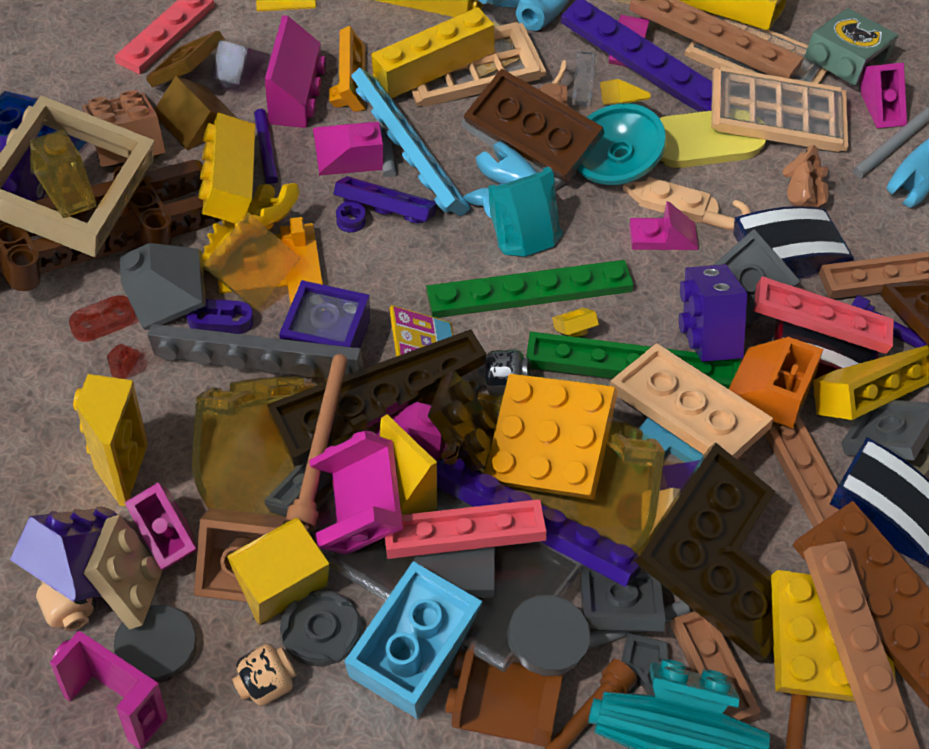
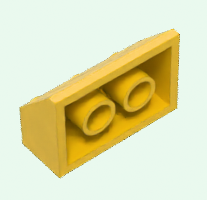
M87 374L83 387L76 390L73 400V408L78 412L80 419V432L84 433L87 442L86 452L91 456L94 469L120 506H126L124 503L130 499L148 447L133 380Z

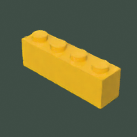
M479 7L371 53L373 76L378 79L392 99L494 53V24Z
M217 113L214 124L208 123L203 142H206L202 154L204 164L200 174V179L203 181L198 199L203 200L202 214L233 223H243L252 201L255 124Z

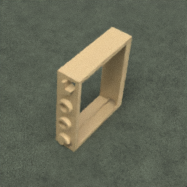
M40 95L33 107L28 106L25 110L20 126L10 131L6 146L0 152V220L96 257L152 165L155 140ZM44 125L128 158L88 223L1 189Z

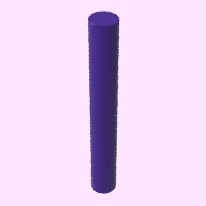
M257 109L254 112L265 183H278L267 114L264 109Z

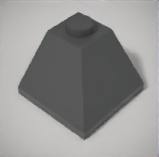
M148 243L120 256L121 284L144 330H149L151 324L163 325L206 306L203 256L199 249Z

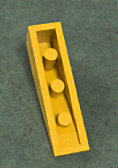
M925 345L841 368L814 379L813 394L816 414L853 420L929 384V347Z

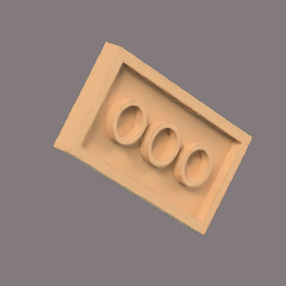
M657 343L610 380V386H615L619 398L703 455L716 442L734 458L738 459L772 427L773 418Z

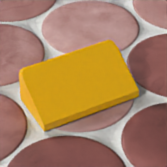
M620 79L600 82L602 101L606 106L649 100L651 98L649 92Z

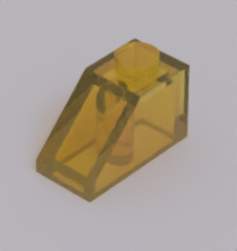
M59 130L31 139V169L62 218L95 208L96 201L81 155L65 130Z

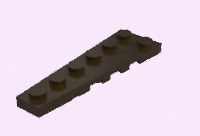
M470 329L345 375L327 448L335 446L352 437L355 433L378 423L383 416L387 414L391 416L435 392L443 375L455 370L462 377L486 364V352L473 331ZM327 382L267 404L268 413L294 467L308 461Z

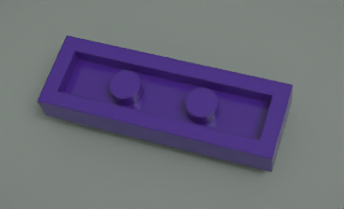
M349 176L335 183L333 195L343 197L344 202L353 201L361 205L374 206V211L382 214L398 213L404 215L405 220L413 223L428 221L435 216L438 206L435 201Z

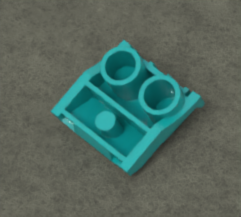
M550 167L543 168L542 172L499 186L495 184L488 186L490 215L498 247L504 255L525 257L554 247L563 235V231L559 226L555 178Z

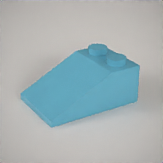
M413 561L344 662L349 677L418 719L440 686L482 606V601Z

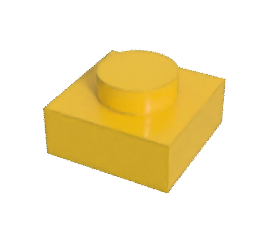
M584 307L552 317L556 331L571 337L583 336L589 332L588 328L599 325L596 311Z

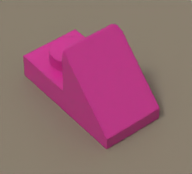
M669 201L666 202L663 218H630L629 229L632 250H698L695 223Z

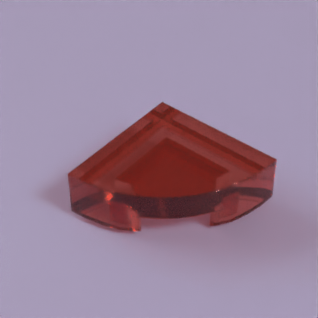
M125 344L115 346L107 355L111 376L126 379L140 357L139 351Z

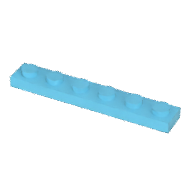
M359 67L351 75L358 85L356 92L364 101L373 106L371 110L373 116L382 124H386L389 129L386 132L388 137L396 145H401L404 150L402 153L403 158L412 167L419 170L418 178L426 188L434 191L436 194L434 198L436 204L446 213L451 211L459 216L466 214L471 207L376 77Z

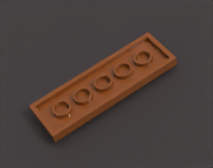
M851 501L796 539L792 546L806 561L803 552L809 547L845 541L885 653L894 662L895 669L929 708V588L854 501Z

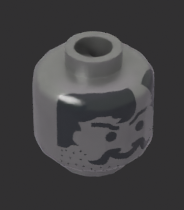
M516 349L490 351L486 356L487 363L478 368L479 384L486 385L488 393L495 397L504 395L509 374L532 376L530 358H524L523 353Z

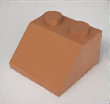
M210 508L200 518L194 596L247 602L227 555L285 524L286 517Z

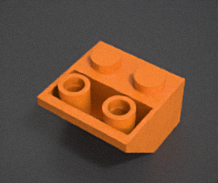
M791 337L749 347L729 390L771 416L774 422L793 428L813 384V380L816 377L824 349Z

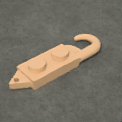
M648 177L647 181L629 182L623 186V190L639 203L638 206L664 213L666 202L669 201L692 221L702 222L726 230L744 228L740 218L751 215L749 207L738 200L733 201V206L741 210V217L732 218L718 214V202L710 196L711 194Z

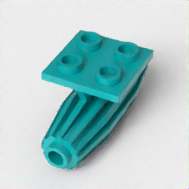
M662 659L661 664L655 662L650 664L649 671L655 695L604 691L601 699L593 698L588 723L595 724V734L629 749H769L770 733L723 713L729 705L738 707L740 701L733 683L727 681L726 674L711 669H703L702 674L687 671V665L671 659Z

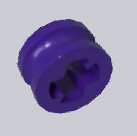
M349 201L337 207L336 223L339 229L352 233L360 231L365 226L366 213L363 205L358 202ZM352 214L356 219L350 220L346 215Z

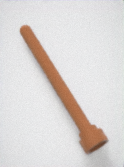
M336 354L332 359L299 499H295L293 505L288 507L285 523L297 517L306 530L316 529L319 512L316 511L317 504L314 503L321 474V470L310 467L309 460L324 453L328 445L347 366V358L343 354Z

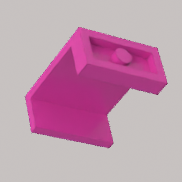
M362 431L355 433L351 439L339 445L326 448L324 453L309 460L311 468L331 473L333 476L337 523L316 533L318 548L347 555L403 529L393 441L377 436L371 431Z
M80 630L70 640L64 641L56 649L50 664L64 698L71 702L92 677L96 678L124 697L116 707L128 742L138 749H142L168 718L158 683Z

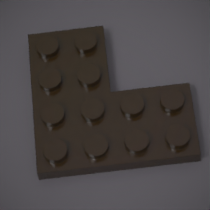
M715 442L707 449L633 561L754 660L760 662L767 658L774 646L772 573L740 547L774 495L775 490Z

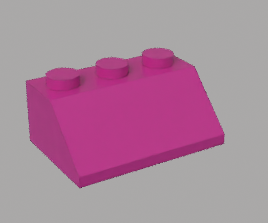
M286 15L281 17L265 76L268 120L271 125L306 128L309 117L314 118L316 99L313 98L320 95L321 77H319V74H325L326 56H321V43Z

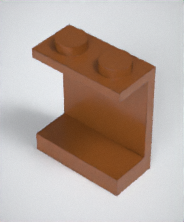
M469 637L466 652L459 651L456 659L454 676L460 677L458 688H450L445 713L452 714L451 727L546 747L552 737L563 674L560 676H543L529 671L518 662L476 654L477 639Z

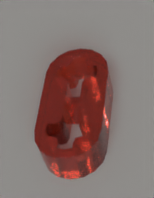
M116 295L73 312L69 318V326L72 336L76 340L88 342L131 325L135 320L136 314L128 297ZM120 308L124 314L118 315L114 310ZM87 321L91 327L85 328L81 323Z

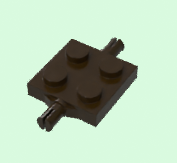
M453 370L442 376L428 413V418L439 430L445 441V448L441 454V459H445L444 463L449 465L455 464L459 457L471 472H475L485 466L496 428V421L492 412L484 408L478 401V394L481 390L480 385L477 387L479 383L462 380L457 372Z

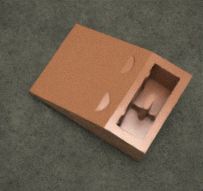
M129 90L120 93L118 98L107 100V97H97L90 99L88 104L82 105L83 112L155 140L154 155L166 153L157 114L144 92L138 93L137 90ZM94 145L101 167L123 163L128 159Z

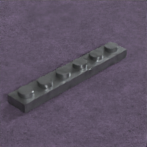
M151 324L147 334L154 355L165 360L178 359L202 365L215 364L230 366L235 369L248 368L264 370L269 373L281 372L297 374L303 377L328 378L333 357L336 354H343L347 358L344 376L364 369L360 348Z

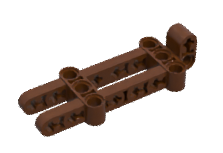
M189 160L147 171L96 257L70 249L44 237L31 240L30 237L37 236V234L0 220V272H3L8 284L17 291H30L39 285L41 280L40 274L135 247H142L148 243L171 245V237L196 231L222 221V219L202 214L203 200L198 199V196L165 205L162 203L163 201L178 198L199 190L203 181L200 179L203 163L199 160ZM123 165L114 171L112 181L32 202L80 221L88 222Z

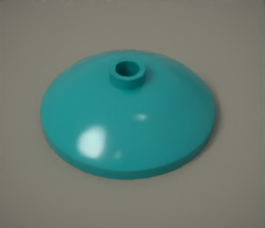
M630 103L609 105L593 112L587 118L601 125L604 128L605 134L577 168V171L588 180L604 185L625 184L641 178L658 164L664 154L667 139L662 121L650 109Z

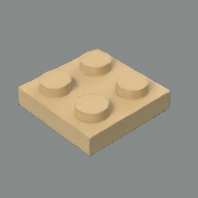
M119 514L106 519L83 574L130 630L143 625L163 570L160 569L154 556L150 554L139 540L137 533L129 527Z

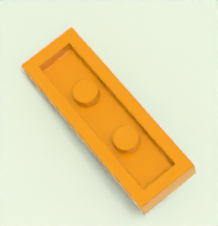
M351 26L340 30V81L338 82L339 84L329 89V102L333 107L340 108L348 105L353 112H359L365 109V101L356 92L358 85L351 75L359 67L365 70L366 46Z
M303 217L290 218V225L280 226L290 306L301 280L322 284L313 223L304 224Z

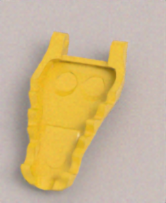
M296 183L284 184L281 187L278 198H274L275 189L269 184L259 185L243 223H233L222 220L223 225L213 223L214 233L207 234L210 244L204 246V253L202 254L203 270L213 272L221 270L230 254L249 238L265 236L274 223L285 218L292 210L300 193L298 185Z

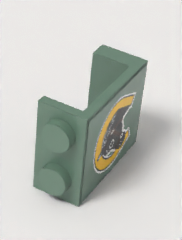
M846 8L813 32L804 58L851 84L857 85L867 62L874 59L883 64L889 59L899 35Z

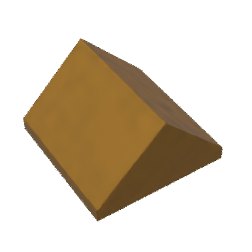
M178 76L174 77L154 109L158 121L187 151L203 143L208 123L214 124L217 113L237 118L206 86Z

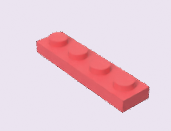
M177 0L115 55L116 63L141 74L215 7L214 0Z
M763 276L756 284L754 312L887 354L893 347L894 319Z
M538 499L401 515L403 529L385 537L387 559L546 541V527L541 501Z

